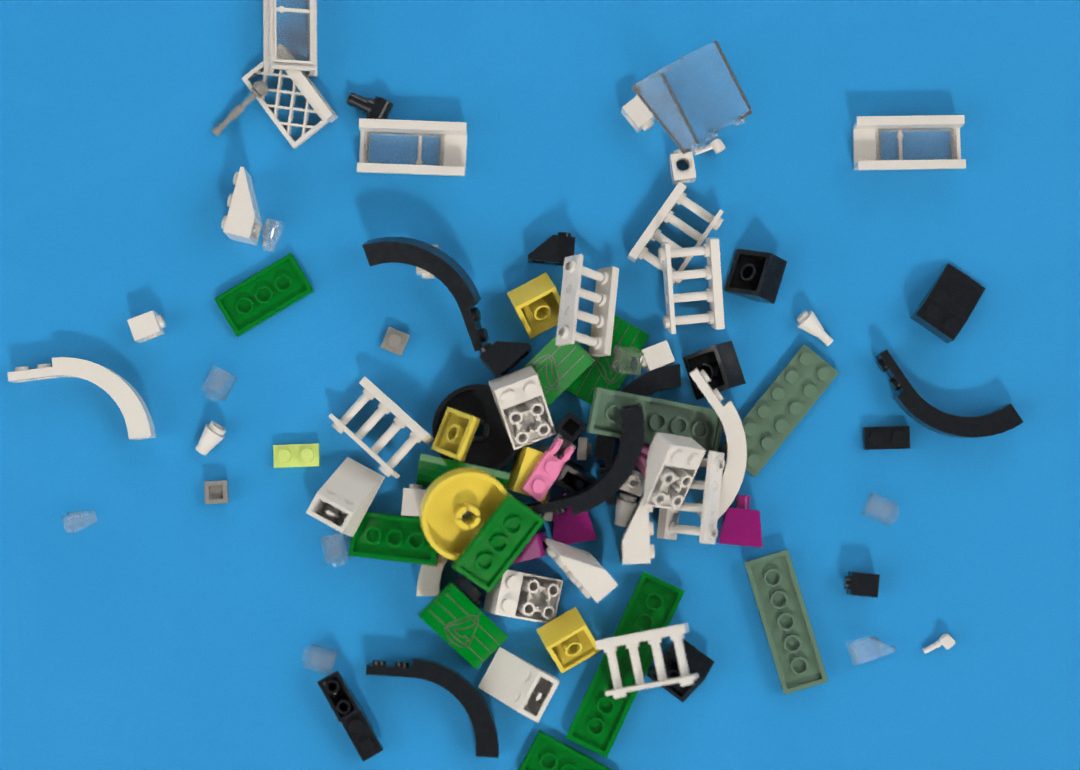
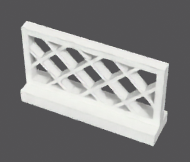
M281 44L277 46V59L295 60L285 46ZM262 61L241 78L252 92L253 84L250 82V79L256 74L264 75L263 81L266 84L268 76L279 77L277 89L268 88V92H276L275 105L267 104L265 96L261 98L256 97V99L293 149L299 147L326 124L332 123L338 118L304 71L285 70L288 74L285 75L283 74L284 70L280 69L279 74H263V72H260L263 69ZM283 78L292 79V91L281 90ZM281 93L292 94L290 107L279 106ZM296 95L306 98L305 109L294 108ZM279 109L290 110L288 123L279 121ZM294 111L305 112L303 125L292 123ZM309 113H317L322 120L315 126L307 125ZM292 126L303 128L302 136L296 141L291 137Z

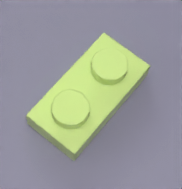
M320 444L273 445L274 468L320 466Z

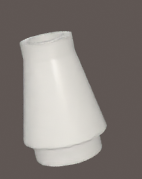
M214 421L206 424L195 449L206 456L209 451L225 438V428Z
M625 492L619 493V497H616L614 524L627 527L638 504L636 502L637 496Z

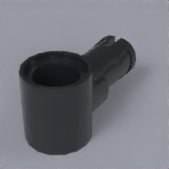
M351 92L347 99V105L364 111L368 119H387L393 107L391 102L375 96L374 99H367Z

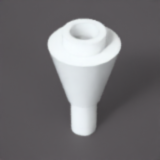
M805 310L796 319L798 321L796 325L798 328L818 337L827 346L833 342V339L824 331L813 310L809 312Z

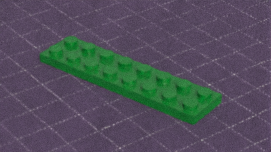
M643 571L612 637L669 626L685 591ZM648 640L639 642L640 646L638 647L644 677L653 660L651 644L648 645ZM626 645L617 646L616 656L622 686L635 685L629 649H626ZM604 653L565 738L604 757L608 756L638 690L626 692V697L613 699V695H605V691L614 689L607 653Z

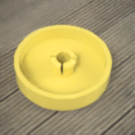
M458 468L439 476L426 490L419 511L421 528L430 545L442 556L456 561L506 496V489L494 476L476 468ZM467 509L472 512L469 518H462Z

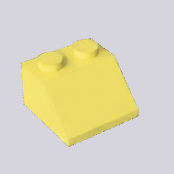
M546 272L507 293L530 339L558 325L560 296Z
M576 607L536 629L561 673L566 672L601 651L596 650L595 639Z

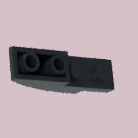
M337 670L318 681V685L338 721L345 728L362 761L364 762L383 751L384 748L377 738L371 722L339 671Z

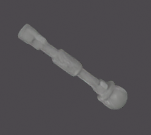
M256 81L251 88L252 93L228 113V117L212 129L216 136H219L232 120H235L245 111L244 108L256 97L261 98L267 95L268 85L264 81Z

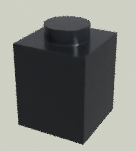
M569 411L555 428V431L573 444L587 425Z
M848 571V576L844 577L846 594L878 598L880 575Z

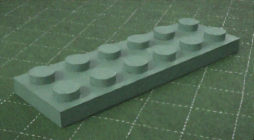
M805 344L802 345L742 420L747 444L746 471L753 477H756L839 373ZM727 440L719 448L726 455Z
M595 387L586 432L621 438L619 408L641 403L645 423L644 443L651 444L656 432L691 437L706 450L705 454H708V451H719L723 425L714 409Z
M788 549L743 562L783 694H789L828 682Z

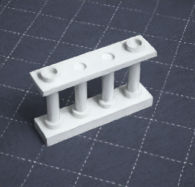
M679 181L627 258L634 263L638 258L641 260L645 259L663 272L662 261H659V258L650 253L646 247L649 241L655 242L656 240L660 244L661 242L670 243V249L682 248L661 233L659 227L663 221L666 224L669 222L697 241L694 247L702 245L712 229L717 231L724 221L721 218L724 211L720 209L716 216L712 215L686 197L687 194L684 191L687 186ZM675 204L679 206L682 204L710 224L703 235L673 215L674 212L671 210ZM693 256L681 257L685 261L678 271H683ZM674 280L673 285L674 283L679 285L682 280Z
M705 238L706 243L703 246L670 249V243L661 242V248H658L659 261L663 263L666 315H663V325L669 333L676 334V325L705 322L711 324V327L716 330L725 329L718 238ZM699 255L707 257V266L704 269L672 272L671 258ZM705 278L708 280L709 288L706 291L673 294L674 280ZM701 300L710 302V311H707L705 314L675 316L674 303Z
M582 254L565 257L555 345H569L577 341L589 345V355L591 357L610 356L619 268L611 266L597 269L596 271L583 266L584 255ZM581 275L596 280L595 293L580 288ZM579 297L594 302L593 314L578 310ZM577 319L592 324L591 336L576 332Z
M364 377L359 382L364 387V390L358 400L340 419L332 413L328 417L334 422L331 425L340 434L343 432L347 433L381 465L378 469L387 477L392 475L398 479L400 475L394 470V467L417 442L424 441L429 445L434 438L369 379ZM376 398L380 402L378 404L379 408L354 434L346 425L369 400ZM393 413L396 416L394 418L395 422L371 448L367 446L362 439L385 414ZM407 426L412 431L409 434L410 437L386 463L377 454L401 428L404 429Z
M708 451V458H703L699 467H707L705 481L693 480L689 489L704 490L703 504L683 502L680 510L660 508L657 538L677 540V534L699 536V543L715 545V539L718 534L717 520L722 472L725 466L724 453ZM679 512L702 513L701 527L678 524Z
M688 622L595 641L596 650L603 649L604 653H607L614 688L605 691V695H613V699L626 697V692L674 683H680V687L694 684L693 680L699 678V673H689L682 640L684 633L690 632ZM668 636L674 642L680 676L667 678L660 646L661 638ZM648 640V645L651 644L658 680L645 683L638 647L640 646L639 642ZM626 645V649H629L635 685L622 686L616 656L617 646Z

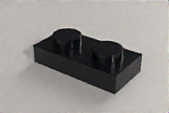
M909 426L863 427V449H910Z

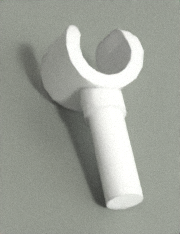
M715 139L707 146L693 150L694 155H698L713 149L715 154H718L725 150L726 147L722 140Z
M943 634L938 641L922 650L926 654L939 648L941 645L948 650L956 642L949 634Z

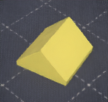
M447 407L431 449L464 462L481 419Z
M529 447L519 448L510 472L508 490L531 497L521 490V487L544 454L543 452Z

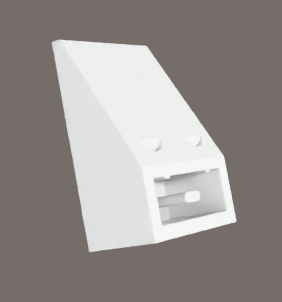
M240 166L239 172H236L234 175L233 185H235L233 194L230 193L228 197L227 207H229L228 215L223 217L221 228L224 229L223 232L230 239L257 246L262 228L261 216L251 175L244 167Z
M531 365L488 381L514 450L556 434L538 375Z
M656 432L647 454L643 505L680 510L706 450L691 437Z
M347 457L316 493L306 513L337 531L353 537L385 477Z
M644 494L641 496L620 539L621 564L651 563V558H655L654 545L650 544V535H654V524L649 522V512H653V507L643 505Z
M548 538L543 539L548 545V548L545 550L587 599L592 597L598 603L618 586L590 552Z
M508 569L491 592L486 593L483 611L500 616L548 623L556 618L563 580Z
M499 647L478 688L538 723L560 683V679Z

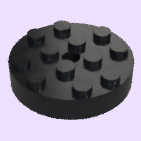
M481 384L467 385L453 391L441 402L433 419V441L446 409L450 407L481 419L479 424L484 427L483 435H474L463 463L500 470L512 461L519 449L514 450L490 386ZM438 452L442 458L459 461Z

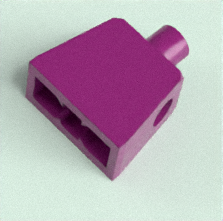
M568 507L567 511L554 514L553 512V540L563 544L597 540L588 511L574 516L571 507Z
M737 495L736 508L728 507L725 511L717 543L762 548L760 511L749 510L751 496Z
M547 532L535 534L523 549V553L519 554L512 564L549 555L545 550L548 548V545L543 541V539L548 538Z

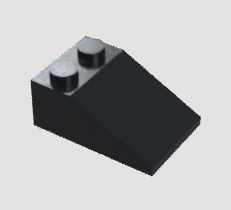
M948 263L910 318L944 342L949 343L954 341L986 288Z

